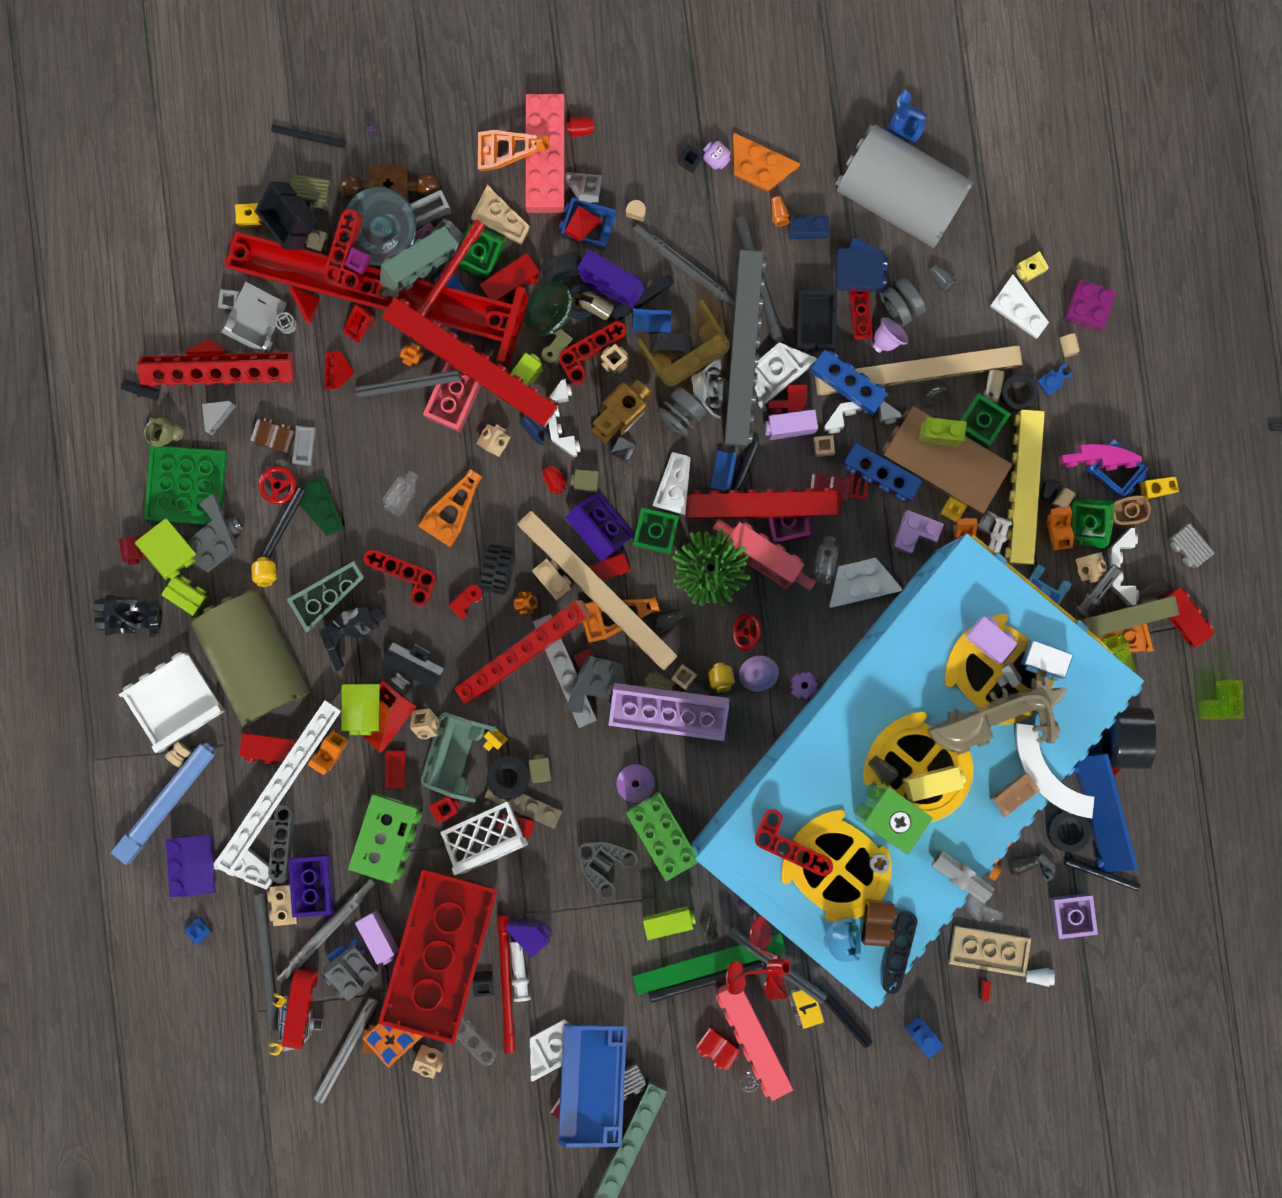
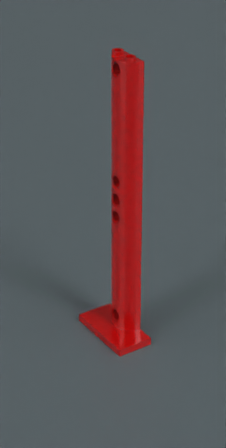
M235 232V235L230 240L231 249L224 261L225 268L385 311L393 300L390 295L382 296V292L385 289L380 283V269L368 266L364 274H361L364 278L363 286L359 289H346L330 283L324 278V270L328 260L327 255L304 249H283L278 242L240 232ZM245 251V255L239 258V253ZM334 269L332 272V277L334 279L338 277V271L336 269ZM352 275L350 279H354L353 285H355L356 278ZM416 279L412 283L413 286L408 290L403 288L398 292L399 297L397 299L403 298L411 304L409 307L416 311L434 286L433 283ZM367 284H372L371 290L364 291V287ZM517 286L513 304L444 287L426 314V319L431 322L436 320L445 327L502 341L497 361L509 369L530 296L525 288ZM500 318L499 324L491 325L492 319Z

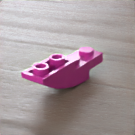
M1097 444L1080 445L1077 448L1078 453L1062 455L1059 458L1060 465H1066V468L1076 467L1078 463L1085 462V465H1094L1099 461V467L1106 468V471L1118 469L1117 466L1125 465V468L1137 467V463L1142 461L1141 456L1131 451L1115 446Z

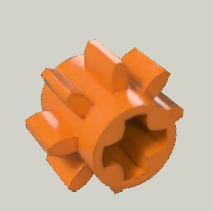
M412 342L411 346L407 344L404 346L400 357L403 358V364L412 367L413 364L419 365L424 354L420 351L421 347Z
M531 591L519 592L518 597L514 599V607L517 611H520V615L533 614V609L538 604L537 598L531 595Z

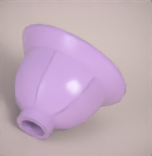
M883 317L881 325L875 332V342L872 346L879 353L882 350L890 351L899 345L907 344L908 337L903 328L894 320Z
M766 656L749 658L742 664L739 670L741 684L754 692L765 691L771 688L779 676L777 664Z

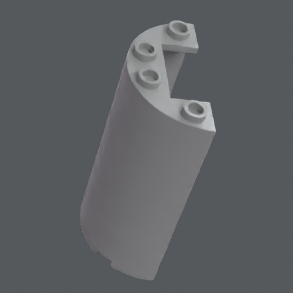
M876 124L874 126L870 125L865 133L867 137L865 140L861 138L856 146L858 152L855 156L851 155L847 161L846 166H848L846 173L844 176L840 175L835 184L838 186L837 192L935 248L974 181Z

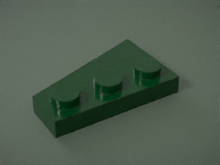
M323 476L296 487V490L298 487H301L307 491L300 506L326 536L345 529Z

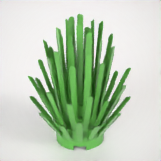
M719 529L715 544V536L712 535L709 538V533H704L705 547L700 531L696 533L697 538L694 532L690 533L696 550L691 543H688L687 546L683 545L682 549L690 557L679 550H676V555H673V560L686 565H677L678 570H676V574L686 576L674 578L673 581L674 583L681 582L676 584L678 589L688 585L684 591L686 593L689 592L688 595L690 597L695 594L692 600L693 604H696L700 597L699 605L703 606L705 597L706 602L710 603L712 596L713 603L719 601L720 605L724 606L725 603L721 593L728 602H732L733 599L730 596L734 592L729 587L736 591L740 587H746V583L735 580V578L750 579V575L743 574L744 569H740V567L746 566V561L744 560L748 559V555L745 554L736 558L746 551V547L743 546L736 551L737 548L732 546L734 543L733 539H730L726 544L730 536L728 533H725L721 541L723 529ZM707 566H713L714 571H708Z

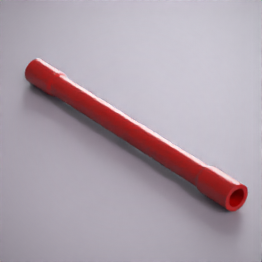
M477 219L474 221L461 245L418 308L425 314L428 313L474 241L477 240L486 225Z
M508 915L497 916V930L499 935L504 1026L503 1045L504 1053H514L516 1051L513 1031L509 932L505 929L509 918Z

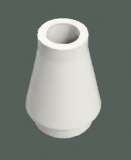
M1048 967L1026 971V982L1047 987L1054 985V969H1049Z

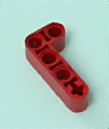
M347 209L341 214L324 270V278L328 282L346 289H359L364 284V278L360 273L350 270L349 267L344 265L351 248L356 246L362 227L363 215L358 210ZM350 215L355 218L354 221L350 219ZM346 232H348L350 236L347 242H345L343 239V235ZM339 251H342L344 254V258L341 261L338 259ZM334 269L338 271V277L336 279L332 277V272ZM352 275L356 278V283L353 286L350 284V277Z
M613 322L560 353V364L573 385L580 386L586 380V374L581 363L603 352L608 346L612 347L614 344L625 339L626 327L622 322ZM614 329L621 330V335L615 333ZM598 337H604L607 341L605 344L599 345L596 343ZM582 346H587L590 348V351L587 354H581L579 352ZM566 355L573 357V361L569 364L563 362V358ZM574 372H581L582 378L574 380L572 375Z
M376 550L366 552L364 555L366 565L415 584L411 593V601L415 605L422 607L429 603L437 583V577L434 573ZM376 554V558L382 560L383 562L382 564L374 561L372 564L370 557H374ZM390 561L396 562V568L393 571L387 569V564ZM408 568L414 569V575L411 578L405 576V571ZM429 574L432 576V582L425 585L423 577ZM420 592H423L425 594V600L421 603H418L416 601V595Z
M775 809L766 811L754 837L755 843L759 848L821 876H827L833 871V862L827 856L777 834L783 821L782 815ZM770 813H776L779 816V822L776 825L768 824L767 816ZM761 833L769 834L770 842L768 844L762 845L758 842V836ZM781 842H787L790 845V850L785 854L778 851V845ZM801 851L809 853V860L805 863L798 861L797 856ZM814 855H817L818 857L815 860L821 863L827 860L826 864L829 868L819 871L820 867L813 863V868L809 867V865L813 862Z
M298 968L294 972L282 1047L299 1050L303 1048L312 993L318 980V971Z

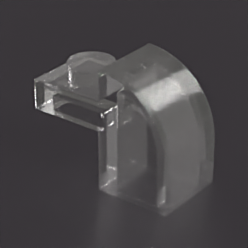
M970 893L966 896L967 901L964 906L971 917L977 921H981L982 915H984V919L995 922V919L1002 920L1004 913L986 907L987 901L982 903Z

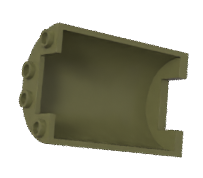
M249 589L236 598L227 597L221 601V605L217 607L212 605L203 610V615L191 619L192 623L190 626L242 728L259 720V717L311 693L260 591Z

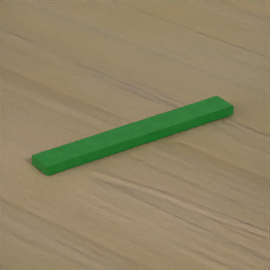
M781 932L771 935L770 943L765 948L766 951L774 955L786 952ZM738 944L636 974L632 977L637 994L641 995L726 970L732 962H740L743 965L760 959Z

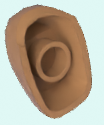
M1131 496L1115 501L1113 523L1129 525L1147 521L1151 512L1149 501L1144 496Z

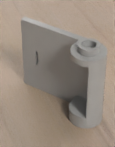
M245 282L221 333L260 353L269 352L273 344L270 340L276 327L275 318L284 311L287 303Z

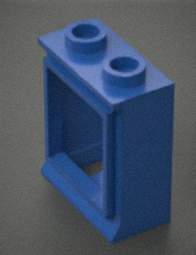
M572 197L571 202H567L564 213L567 214L565 221L562 220L559 227L562 238L606 250L616 217V210L594 203L579 201L577 198ZM578 206L588 212L606 217L599 241L584 238L580 242L565 233V229Z
M1114 438L1107 443L1109 446L1125 449ZM1097 461V464L1089 465L1085 468L1090 475L1119 499L1125 496L1129 497L1135 490L1133 486L1145 479L1147 476L1145 472L1149 469L1141 462L1137 463V472L1123 488H1120L1099 470V461Z

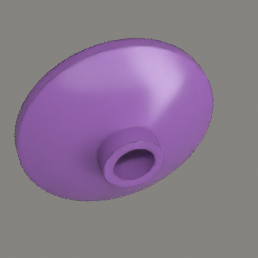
M629 765L617 777V790L626 801L632 803L643 802L654 791L655 780L653 774L642 765ZM634 780L639 781L637 788L632 786Z

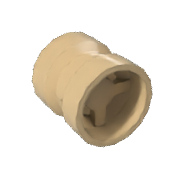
M176 741L173 745L174 748L166 753L165 758L180 768L184 763L183 760L189 757L192 751L182 742Z

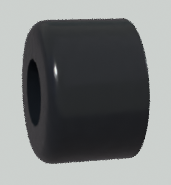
M1127 707L1122 713H1117L1114 717L1116 720L1109 729L1105 728L1102 731L1103 753L1108 754L1111 768L1150 769L1156 752V724L1151 708Z

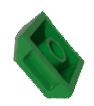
M472 224L468 225L464 238L466 237L467 232L471 228ZM484 228L458 267L480 279L489 278L506 239Z
M1089 498L1073 501L1072 530L1074 542L1087 547L1105 548L1108 546L1113 527L1115 502Z

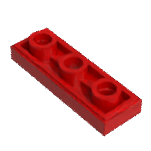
M849 291L853 340L872 339L869 292ZM858 308H862L864 312H858Z

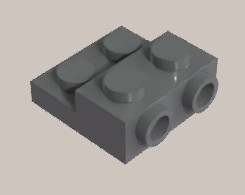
M352 945L323 967V979L329 986L333 984L336 987L335 992L340 999L345 998L347 1001L363 990V986L378 975V971L355 945Z

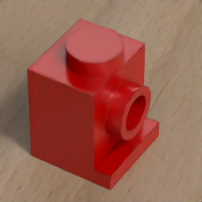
M446 797L429 806L437 824L459 813L458 808H460L458 800L452 797ZM444 805H449L450 810L448 812L443 810Z

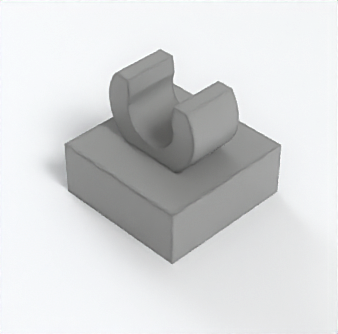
M1012 662L1003 666L1001 670L1004 674L996 679L1000 687L1010 682L1012 687H1015L1022 682V678Z

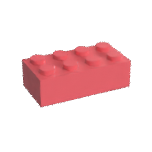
M446 362L442 372L457 369ZM461 372L460 381L435 386L423 415L429 420L461 433L481 385Z

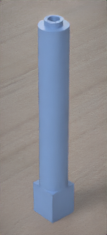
M205 742V744L200 743L129 833L125 834L112 850V855L125 865L130 864L145 846L146 841L216 755L214 752L215 748Z

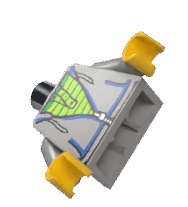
M275 993L273 996L279 998V1001L276 1003L272 1002V1004L279 1007L277 1042L280 1043H270L268 1045L269 1047H276L274 1052L269 1053L271 1055H278L280 1052L293 1050V1048L282 1047L290 996H281ZM310 1008L304 1043L311 1037L312 1030L323 1029L324 1020L322 1018H313V1008Z

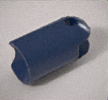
M526 415L521 419L520 425L537 444L544 445L537 436L540 431H543L549 439L551 438L547 427L543 428Z

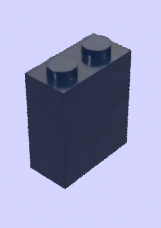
M838 248L836 252L835 291L881 292L887 284V275H884V268H887V256H884V250Z

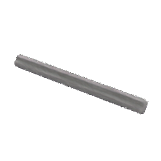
M368 998L314 1097V1100L323 1103L376 1008L378 1004L376 999Z

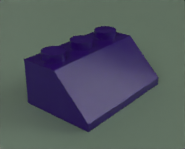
M599 491L577 505L565 517L601 562L635 536Z
M212 834L166 839L169 897L216 893Z
M332 854L288 859L292 918L331 915L335 913Z
M511 919L505 927L531 958L549 943L552 936L551 928L545 922L542 924L539 920Z

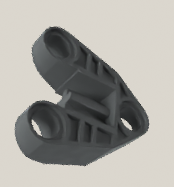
M609 841L583 843L578 849L583 874L601 898L611 899L615 894V885L604 874L591 866L590 863H594L607 873L614 863L598 853L600 850L627 868L634 867L637 864L638 855L630 848ZM588 846L592 849L590 857H584L581 854L583 847ZM627 853L635 856V861L632 864H627L624 861V856ZM604 885L612 887V894L609 896H605L601 892V888Z

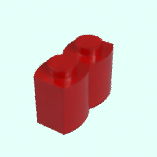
M711 1026L708 1027L696 1044L697 1052L704 1058L708 1056L714 1060L712 1064L720 1070L723 1068L728 1070L741 1053L739 1047Z

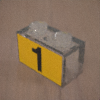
M798 987L790 989L791 995L788 996L791 1007L795 1006L797 1014H794L797 1026L801 1025L804 1030L825 1023L819 1002Z

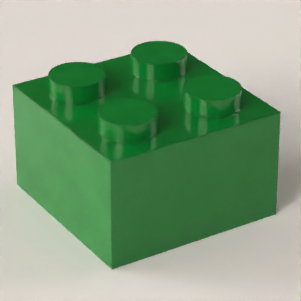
M978 393L959 421L967 422L965 436L987 449L991 446L1011 414Z
M641 507L633 547L670 555L679 516Z

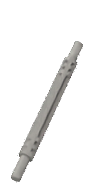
M369 879L358 892L355 891L292 958L288 967L277 977L279 982L283 983L294 970L300 968L364 900L363 897L376 884L372 879Z

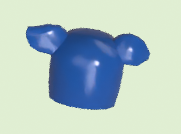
M903 90L897 100L898 108L892 116L890 126L885 130L903 140L915 143L923 133L927 114L910 106L911 95L907 90Z

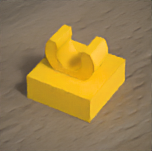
M949 497L940 514L957 523V519L961 518L967 506Z
M498 729L496 731L489 730L484 735V738L488 741L483 747L488 751L493 747L498 750L508 738Z

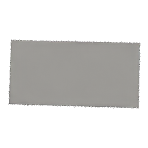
M296 426L292 464L312 466L316 435L315 427Z

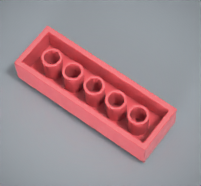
M526 94V134L536 136L547 135L550 140L548 151L537 152L526 157L527 213H564V94Z
M725 984L717 988L718 994L716 999L721 1009H726L725 1017L730 1027L735 1026L736 1029L733 1030L739 1044H744V1047H742L743 1053L748 1062L752 1060L753 1064L751 1067L757 1080L761 1078L762 1082H760L765 1096H770L771 1100L774 1101L793 1091L791 1083L744 990L738 995H732L728 992V986Z

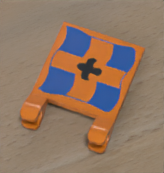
M378 1024L362 1039L389 1068L423 1036L412 1035L410 1032Z

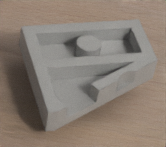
M566 172L565 181L579 201L587 203L599 201L602 175Z

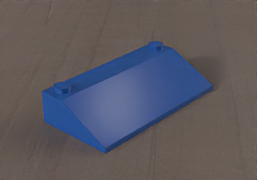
M1089 753L1081 762L1078 760L1074 765L1075 770L1073 773L1077 776L1081 794L1094 797L1093 815L1088 820L1098 855L1095 857L1097 866L1105 872L1138 870L1109 756L1106 753Z
M564 1024L558 1144L566 1148L622 1146L627 1026Z

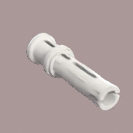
M996 517L994 530L990 533V538L992 539L989 548L995 553H999L1002 543L1007 540L1006 534L1009 525H1012V521Z
M517 941L510 942L514 973L512 985L515 992L513 1001L531 1000V997L528 996L527 984L529 980L525 974L523 948Z

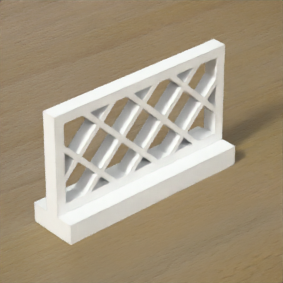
M505 802L440 832L453 864L452 871L454 875L465 874L528 845L526 837H523L510 802ZM504 808L508 812L506 821L497 818L500 810ZM486 816L492 818L489 829L481 826L482 820ZM496 820L504 823L501 834L492 831ZM468 824L476 826L472 836L464 833ZM507 827H513L517 836L512 838L504 836ZM479 828L488 831L484 842L476 838ZM451 832L459 834L455 844L449 841L447 834ZM491 833L499 836L497 845L488 844ZM462 836L471 839L467 849L459 846ZM474 841L483 844L479 853L471 851ZM457 849L466 852L464 859L459 862L455 856Z

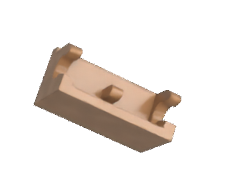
M1022 773L990 799L1000 813L1007 817L1021 804L1038 793L1040 789L1028 773Z

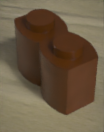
M263 417V420L257 419L250 441L289 454L295 432L289 425L282 423L281 426L274 425L273 420Z
M865 900L861 929V942L864 945L889 947L891 941H894L895 930L892 928L893 920L897 919V907H895L894 903L884 900Z

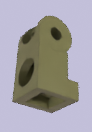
M559 327L553 332L554 336H556L555 340L542 351V358L548 365L556 364L559 361L560 353L574 342L573 338Z

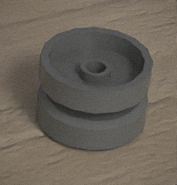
M904 277L894 283V289L887 287L879 293L887 312L900 327L909 324L912 321V316L917 318L926 312L924 302L910 281Z

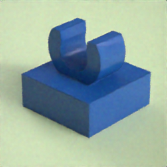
M199 917L184 932L198 945L212 930Z

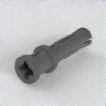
M1112 564L1092 592L1086 593V598L1080 606H1076V610L1087 618L1091 617L1095 607L1101 604L1103 595L1120 573L1123 572L1122 569Z

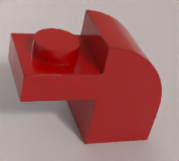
M788 385L786 388L787 400L769 401L768 411H772V414H784V411H787V413L801 412L807 402V385Z

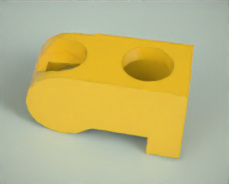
M1176 477L1138 483L1140 494L1146 499L1179 492Z

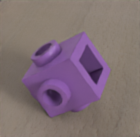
M801 672L800 675L796 673L790 680L792 683L790 688L793 690L791 693L799 700L801 698L807 699L808 697L811 699L818 691L816 689L818 684L815 682L817 678L809 672L806 674ZM803 682L808 684L807 689H802L801 684Z

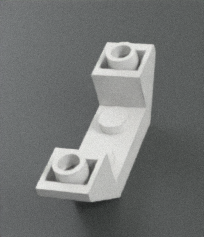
M561 380L549 397L556 403L569 401L568 396L572 395L570 384H566V380ZM555 405L557 410L549 421L551 440L575 458L577 457V452H580L579 440L575 441L574 436L559 438L562 435L561 424H557L556 417L560 415L558 405Z
M884 401L878 408L880 423L885 422L886 425L894 424L901 418V413ZM853 402L840 404L824 426V432L829 431V434L839 433L840 429L844 428L842 414L845 413V416L857 414L856 411L863 409Z
M1135 528L1127 529L1108 548V570L1112 564L1120 567V563L1123 562V553L1120 552V549L1135 548V544L1138 543V534L1135 533ZM1122 572L1113 582L1110 589L1127 606H1134L1139 600V592L1136 590V586H1121L1123 582Z

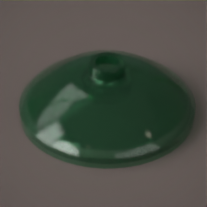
M551 281L540 286L531 295L525 309V321L528 328L541 336L551 335L560 330L567 323L573 311L574 296L571 289L559 281Z

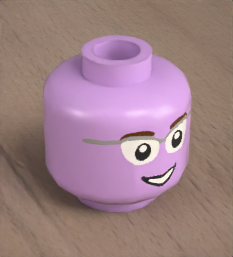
M710 141L703 149L705 151L704 161L715 170L718 168L723 169L731 160L729 157L731 154L730 150L720 141L715 143Z

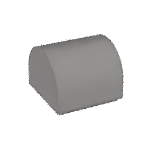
M220 289L218 308L232 310L240 292Z

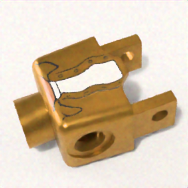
M635 380L630 386L627 383L620 384L602 402L600 410L602 414L593 422L595 427L591 432L604 444L618 431L621 432V436L625 435L644 416L647 407L646 402L652 397L650 390L639 380ZM628 404L632 406V408L629 409L624 407L623 405Z

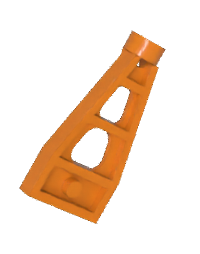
M500 130L478 132V170L499 169L534 153L548 151L550 140L547 135L536 136ZM500 140L509 142V153L502 157H498V142ZM517 140H525V150L516 152Z
M469 469L466 476L428 510L418 527L447 546L452 547L462 531L477 485L482 476ZM468 479H472L474 483H470ZM461 489L468 494L462 506L452 500L454 495ZM448 505H452L458 510L457 518L453 524H449L440 518V512Z
M656 597L622 600L627 606H635L637 608V616L640 619L660 612ZM595 602L585 604L592 614L590 618L583 622L589 643L607 639L622 630L616 623L610 627H606L603 624L601 617L603 610ZM648 603L650 604V607H651L650 610L647 609V607H646Z

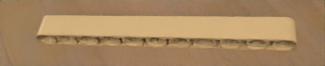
M1011 346L857 368L854 370L859 374L864 373L870 378L869 381L875 385L890 386L988 372L989 370L1016 368L1023 364L1020 346ZM839 371L831 372V373H832V374H838ZM814 376L817 395L839 393ZM848 377L845 379L847 385L855 384L852 378Z
M532 511L517 523L662 670H665L677 658V655Z

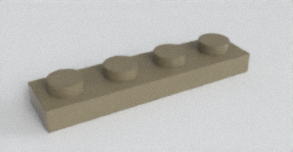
M489 789L485 795V798L500 805L510 802L513 811L555 829L563 812L524 793L522 796L514 800L510 799L509 801L499 799Z

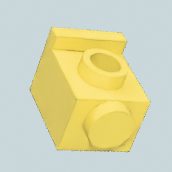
M1040 251L1016 266L1017 275L1025 283L1049 269ZM1029 264L1033 265L1034 270L1029 268Z

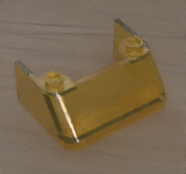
M700 300L698 303L699 310L708 322L699 330V337L703 344L689 354L671 363L668 357L662 354L652 357L642 340H637V346L650 367L667 386H676L726 354L729 350L730 343L703 300Z

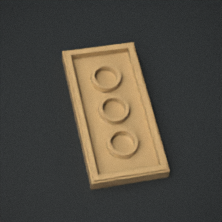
M954 925L948 964L1026 977L1031 938Z

